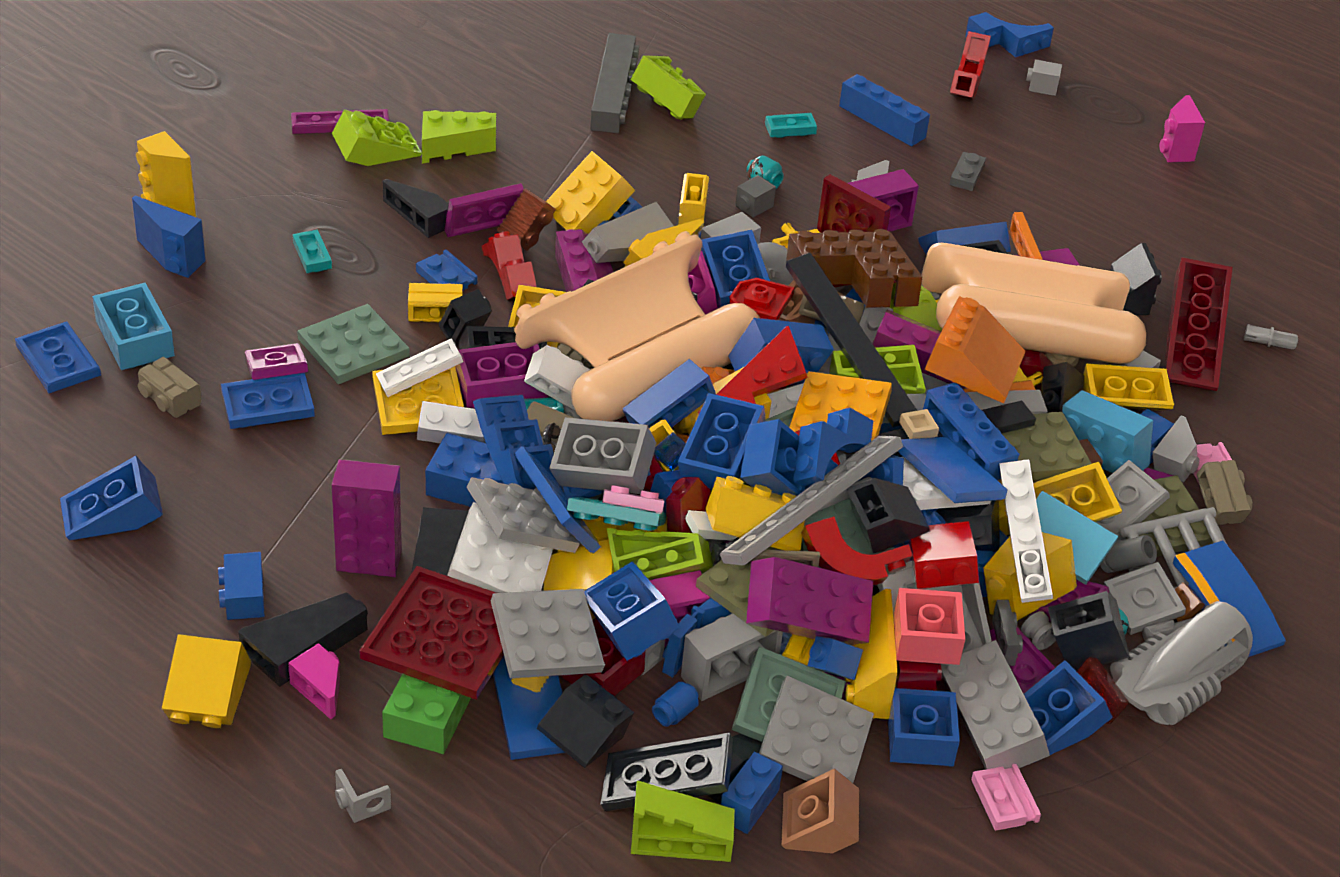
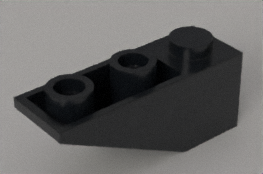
M1068 362L1045 366L1043 369L1041 395L1047 408V413L1062 412L1063 405L1083 390L1084 375Z

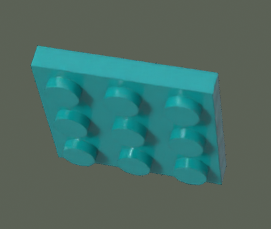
M583 497L569 498L567 505L568 511H574L575 518L595 520L602 516L604 517V523L620 526L631 521L635 522L634 528L648 531L655 530L658 526L664 525L667 517L666 512L625 507Z

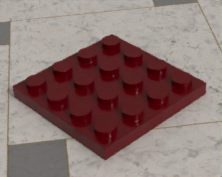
M416 566L361 647L360 659L477 700L504 656L491 604L492 595L496 592Z

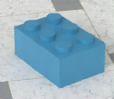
M146 283L92 296L96 322L121 370L154 362L162 357L169 358L175 356L172 330Z
M1083 390L1063 405L1062 412L1077 439L1089 440L1103 460L1102 469L1114 473L1128 460L1133 462L1142 471L1149 466L1153 428L1152 419Z

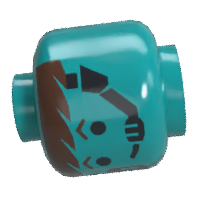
M764 155L751 160L747 166L748 180L759 175L776 186V189L782 183L784 174L782 166L778 162Z

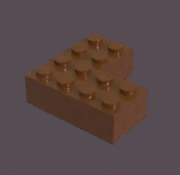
M877 229L874 232L850 230L849 232L838 233L837 231L826 230L824 233L800 231L789 234L786 261L811 253L831 284H851L866 308L890 307L894 280L897 283L893 305L895 307L919 305L922 275L890 231L884 229Z

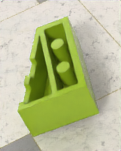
M643 55L631 78L638 85L637 88L641 92L654 97L653 100L658 105L671 110L670 114L680 120L683 118H693L706 94L691 79L688 78L686 80L682 77L683 71L679 67L675 70L670 65L672 60L669 57Z
M423 111L422 164L429 163V158L443 156L444 160L452 159V154L465 152L466 156L496 151V113L485 111L479 113Z
M915 345L876 348L906 394H925L926 388ZM841 350L833 351L829 374L859 378Z
M607 528L614 572L632 561L649 580L698 570L703 574L713 567L709 542L698 533L664 531L660 533Z
M637 780L631 854L731 862L735 809Z

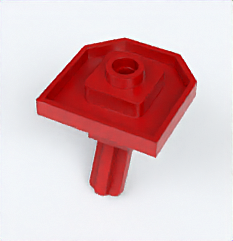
M760 278L740 281L730 295V304L742 303L752 308L761 319L779 320L794 295L795 287Z

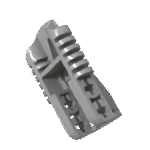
M1213 602L1207 605L1192 620L1168 636L1157 633L1144 643L1138 645L1137 648L1132 649L1129 652L1130 658L1113 662L1110 666V671L1113 676L1114 686L1126 701L1145 711L1153 721L1164 725H1174L1205 704V702L1211 700L1212 697L1218 695L1221 691L1220 682L1236 672L1245 663L1252 648L1253 636L1251 628L1245 617L1235 607L1226 602Z

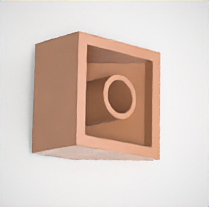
M835 768L783 793L781 846L785 849L834 853L859 841V788Z

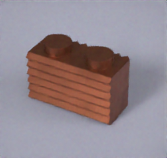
M525 188L520 197L517 198V201L514 202V206L511 207L506 218L503 219V223L497 228V231L499 233L509 231L510 235L518 234L521 247L528 252L531 247L537 244L539 234L543 228L551 223L556 209Z

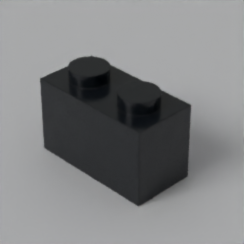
M479 289L451 300L439 323V327L447 340L452 339L454 344L458 345L466 326H484L492 313L489 300L483 297Z

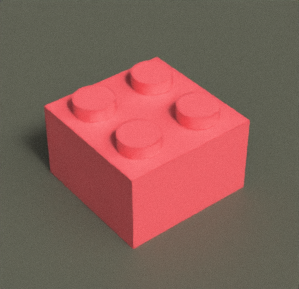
M899 588L894 610L896 660L960 665L965 643L962 592Z

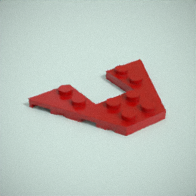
M786 326L716 395L756 404L754 397L808 378L789 326ZM800 430L795 431L800 436ZM835 452L831 459L840 465L837 453Z

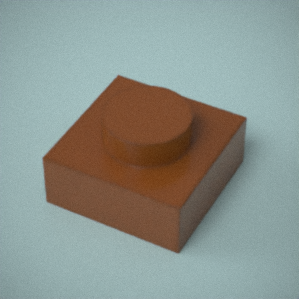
M1182 582L1175 589L1186 608L1185 615L1176 618L1178 622L1192 618L1205 606L1186 583Z

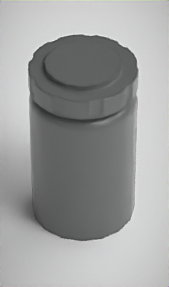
M1148 535L1117 541L1100 564L1101 568L1109 574L1153 564L1157 558L1156 546Z

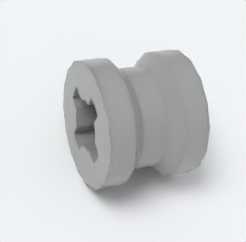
M1039 611L1032 614L1023 623L1021 631L1027 638L1032 639V643L1038 650L1046 649L1056 641L1052 623H1049V617L1044 612Z

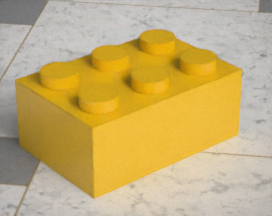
M591 151L546 202L556 209L553 213V219L565 230L582 229L589 234L601 222L608 221L634 193L635 189L618 172Z

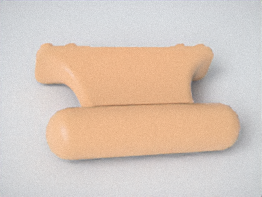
M684 231L676 237L675 243L668 245L665 241L658 243L653 249V254L558 297H555L553 293H548L542 297L540 305L534 308L530 304H524L517 310L516 314L520 319L514 328V332L516 333L515 341L520 348L527 349L542 342H558L577 351L594 367L583 373L576 380L571 390L573 407L582 419L613 422L624 417L625 413L622 408L689 359L701 369L703 366L723 368L731 364L728 355L753 318H759V316L752 308L742 303L724 305L705 315L691 292L688 273L698 263L702 248V240L698 235H690L687 231Z
M936 243L927 252L922 271V285L930 292L942 294L937 302L936 318L942 329L958 297L961 296L963 298H972L984 306L1023 349L1112 364H1128L1138 358L1146 346L1144 323L1136 315L1123 311L1130 289V282L1125 274L948 243Z

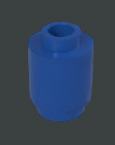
M677 682L656 699L655 705L652 707L654 717L663 726L676 725L698 707V693L691 684Z

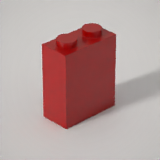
M969 521L928 525L930 532L909 540L910 549L913 554L911 560L917 589L979 583L977 553Z

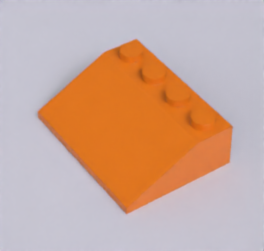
M959 296L936 341L925 370L1004 403L1025 350L984 306L972 298Z

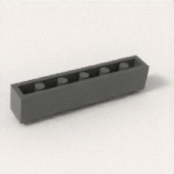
M608 34L591 110L590 130L619 133L620 125L625 124L626 111H628L633 85L631 78L636 70L640 46L635 45L636 36Z

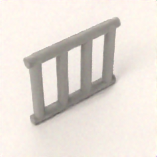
M1213 507L1120 528L1121 536L1123 538L1127 537V539L1153 532L1177 586L1182 582L1189 586V583L1173 565L1176 554L1164 529L1178 526L1189 551L1200 548V545L1190 523L1203 521L1213 543L1222 540L1226 543L1214 518L1216 517V510Z

